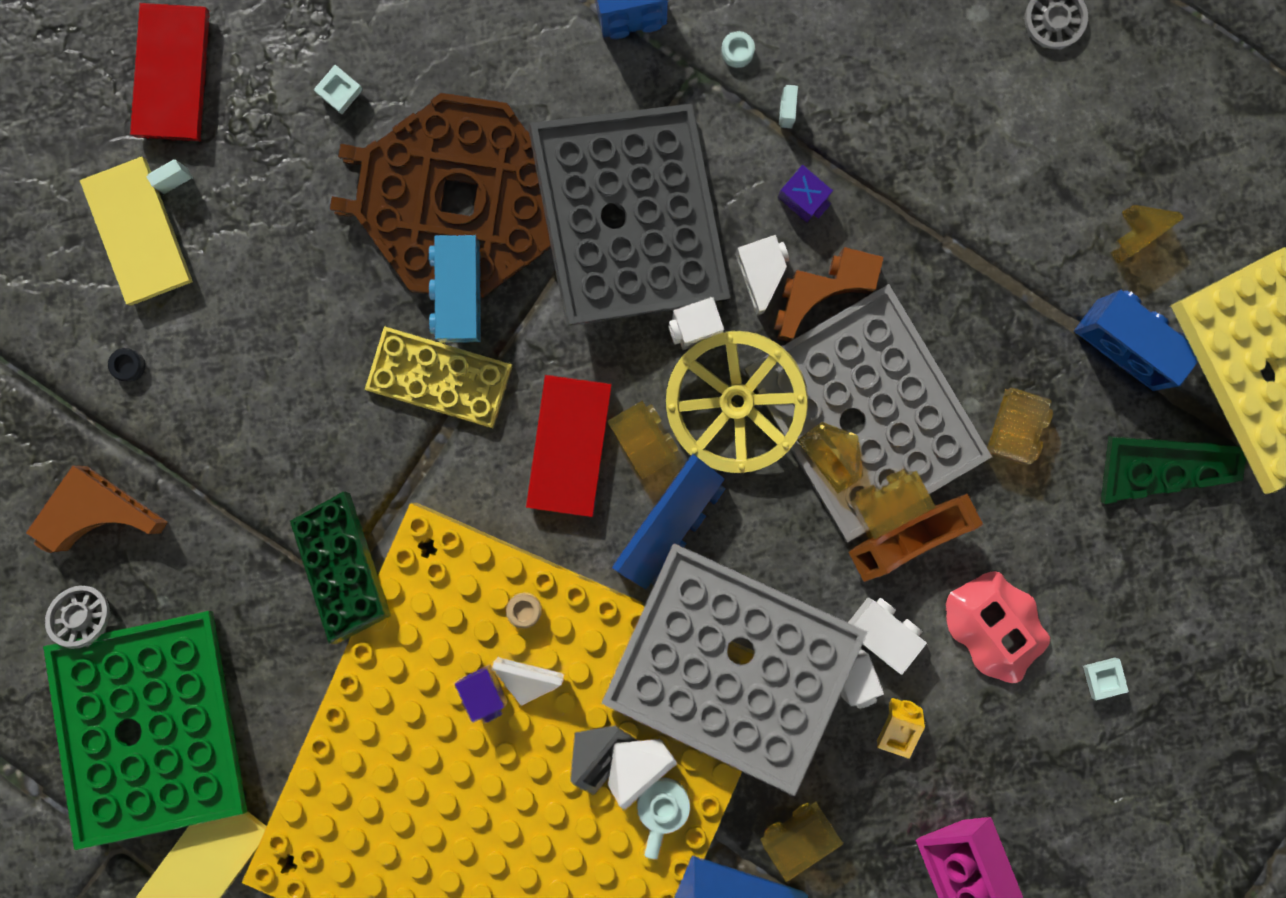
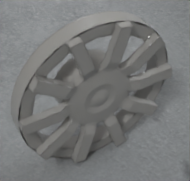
M1031 0L1024 15L1028 36L1043 48L1061 50L1074 44L1083 35L1088 23V10L1083 0H1072L1075 5L1070 8L1064 4L1066 0H1060L1056 3L1053 0H1047L1048 8L1043 6L1038 0ZM1033 6L1041 11L1043 15L1031 14ZM1079 9L1081 19L1071 18V13ZM1032 21H1042V24L1034 28ZM1076 24L1080 25L1077 33H1075L1067 25ZM1045 28L1047 29V32L1045 34V37L1043 38L1038 34V32ZM1063 30L1071 39L1063 41L1061 31ZM1052 32H1055L1057 42L1049 41Z
M75 586L66 589L52 601L46 612L45 628L48 636L55 643L65 648L88 647L106 631L105 628L111 616L107 598L101 592L89 586ZM85 592L82 603L78 602L76 594ZM94 594L98 599L92 605L87 606L91 595ZM70 597L72 603L66 607L61 605L65 599ZM100 605L102 606V612H92ZM57 609L61 610V618L54 619ZM101 618L98 625L92 622V619ZM63 624L65 627L56 634L54 625ZM88 626L94 629L90 635H88L86 630ZM71 629L68 642L63 641L61 638ZM78 631H80L83 639L75 641Z

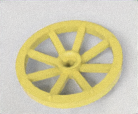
M728 331L698 342L681 357L668 382L666 410L675 437L690 455L694 454L709 467L730 473H745L760 470L773 464L791 449L801 434L806 421L808 393L800 368L783 347L771 339L756 333ZM737 344L753 346L769 354L768 358L746 384H742ZM726 345L731 386L697 362L696 359L712 348ZM777 362L787 373L794 390L793 393L754 394L753 392ZM688 369L722 394L721 397L680 401V390ZM735 395L742 396L744 399L743 406L738 407L735 402H732V398ZM795 403L793 420L787 434L784 436L754 406ZM721 407L722 413L696 441L686 428L681 412ZM746 415L778 444L770 451L748 459ZM730 418H734L736 459L721 457L705 449Z

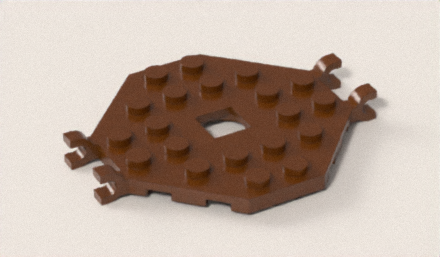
M440 93L430 100V104L416 114L413 112L395 125L390 133L377 142L375 140L365 148L340 144L338 157L343 159L345 164L362 165L356 200L332 196L330 210L335 211L334 214L339 216H356L411 292L429 294V281L435 280V266H430L429 247L434 246V236L476 235L480 241V299H482L551 249L530 135L515 116L510 106L505 102ZM446 180L478 185L472 215L441 212Z

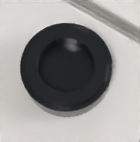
M120 348L109 357L108 370L117 380L133 382L143 375L145 360L136 350Z

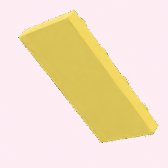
M144 157L136 158L80 180L124 300L130 306L193 282L159 191L151 186L146 177L148 176L147 174L151 173L147 159Z
M384 326L365 390L494 429L513 365Z
M248 811L241 815L190 825L136 898H222L256 852L267 826Z

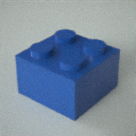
M595 0L603 38L621 39L628 36L629 32L638 30L654 32L659 30L662 25L667 24L668 0Z

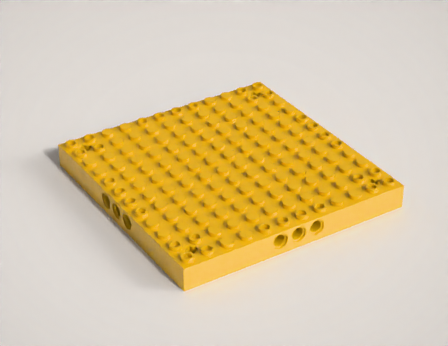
M410 503L378 574L391 616L351 636L242 883L275 898H674L692 855L702 859L705 858L742 770L602 704L646 603L419 503ZM432 539L434 540L433 546L438 550L437 553H431L427 556V549L423 547V543L430 542ZM519 593L533 594L538 598L542 606L540 619L529 628H518L511 624L507 618V604L511 598ZM732 641L727 647L729 659L738 665L749 663L755 655V651ZM497 657L565 674L561 686L521 706L495 673L508 703L501 709L503 713L501 716L487 723H483L482 719L475 722L471 721L455 686V683L460 678L490 664L493 667ZM617 726L634 736L638 741L661 739L676 760L677 764L661 778L673 779L685 788L689 797L690 812L683 826L674 832L663 835L658 859H651L644 855L650 829L642 823L637 808L638 798L623 810L608 786L609 778L595 795L575 786L570 781L576 732ZM289 855H292V856L294 857V859H293V863L295 864L294 866H291V865L289 864V862H290V858L288 857Z

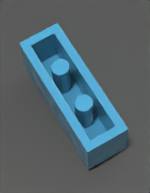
M476 235L434 236V246L429 247L430 266H435V280L429 281L430 300H435V313H431L429 317L430 333L435 334V339L440 343L481 342L480 241Z

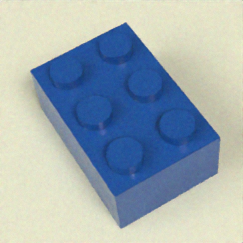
M1119 290L1098 299L1075 328V333L1152 391L1180 386L1198 362L1185 334L1182 332L1178 333L1171 328L1168 319L1157 312H1150L1143 307L1141 299L1129 291Z

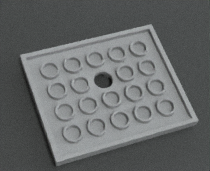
M889 284L782 346L800 368L808 393L806 421L801 434L791 447V450L846 542L853 540L992 457ZM769 355L744 369L749 379ZM778 362L755 388L758 394L794 392L787 373ZM795 403L766 404L765 406L774 422L785 436L793 420ZM847 409H857L864 415V428L856 435L845 433L840 426V417Z
M673 543L603 698L602 704L795 796L868 632ZM738 637L747 638L755 648L753 659L745 665L733 663L727 654L728 644Z

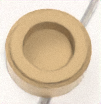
M530 593L515 595L510 599L506 608L508 620L518 628L533 626L540 619L542 613L540 601Z

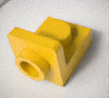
M891 698L889 716L877 739V748L910 759L925 728L923 709L911 701Z

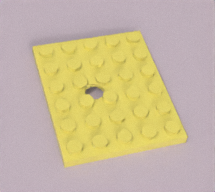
M1286 247L1274 251L1170 305L1264 494L1276 492L1286 485ZM1266 361L1270 363L1272 370L1275 372V381L1266 382L1262 377L1260 370L1265 368Z

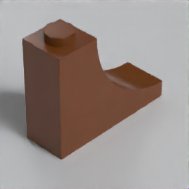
M72 466L26 533L35 539L34 544L45 552L53 553L69 551L79 538L94 528L105 524L122 523L136 527L147 534H157L163 531L168 522L88 466Z

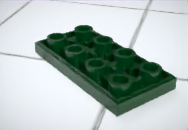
M343 491L290 521L328 644L336 645L391 616L350 493Z

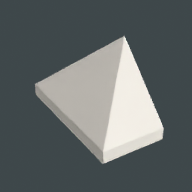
M497 657L492 667L521 706L561 686L565 675Z
M661 739L614 744L608 786L619 806L625 810L675 766L677 762Z

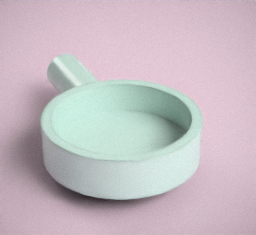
M660 778L638 797L637 808L642 823L650 829L644 855L651 859H658L663 835L674 832L683 826L690 812L689 797L685 788L679 782L670 778Z

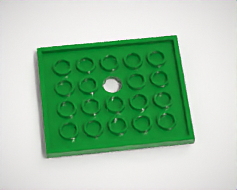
M205 611L101 634L88 647L70 649L62 647L57 643L43 646L74 851L241 815L247 812L213 611ZM126 719H133L141 726V737L132 746L127 745L118 738V727Z

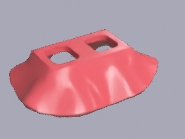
M993 571L982 574L952 591L947 598L946 618L950 634L956 641L968 648L975 667L989 677L1008 683L1021 682L1027 668L1037 657L1044 653L1050 644V636L1040 624L1034 598L1012 586L999 572ZM992 602H997L1005 612V617L993 627H989L981 617V611ZM1013 629H1018L1026 639V644L1015 653L1010 654L1002 644V638Z

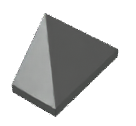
M617 726L576 732L570 781L575 786L595 795L609 778L614 744L636 742L638 740Z

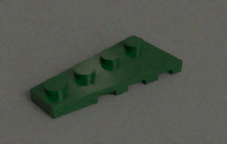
M1108 436L1101 502L1108 504L1117 502V500L1148 497L1147 495L1179 492L1182 489L1193 487L1202 488L1243 481L1246 456L1240 445Z

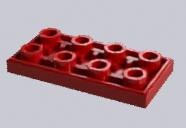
M140 3L130 135L133 137L201 141L210 15L207 7Z
M545 375L526 508L593 517L612 384Z

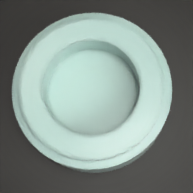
M741 31L732 32L723 40L721 48L722 58L729 66L735 68L744 67L753 58L755 44L747 33Z

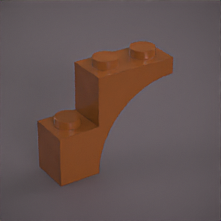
M844 247L839 256L833 255L829 268V275H833V279L796 270L793 278H786L782 297L787 298L784 311L778 310L774 329L779 330L777 339L791 342L804 315L813 306L829 297L844 293L870 295L874 292L884 257Z
M968 494L916 513L897 527L868 538L848 553L863 582L890 573L907 561L944 542L976 530L983 525V522Z

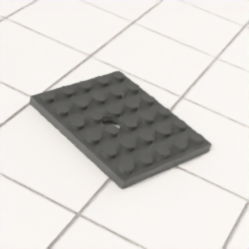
M692 104L532 122L529 124L528 130L566 327L679 309L713 297L715 303L730 299ZM614 204L618 209L624 211L626 220L621 228L611 229L602 222L601 211L606 205Z

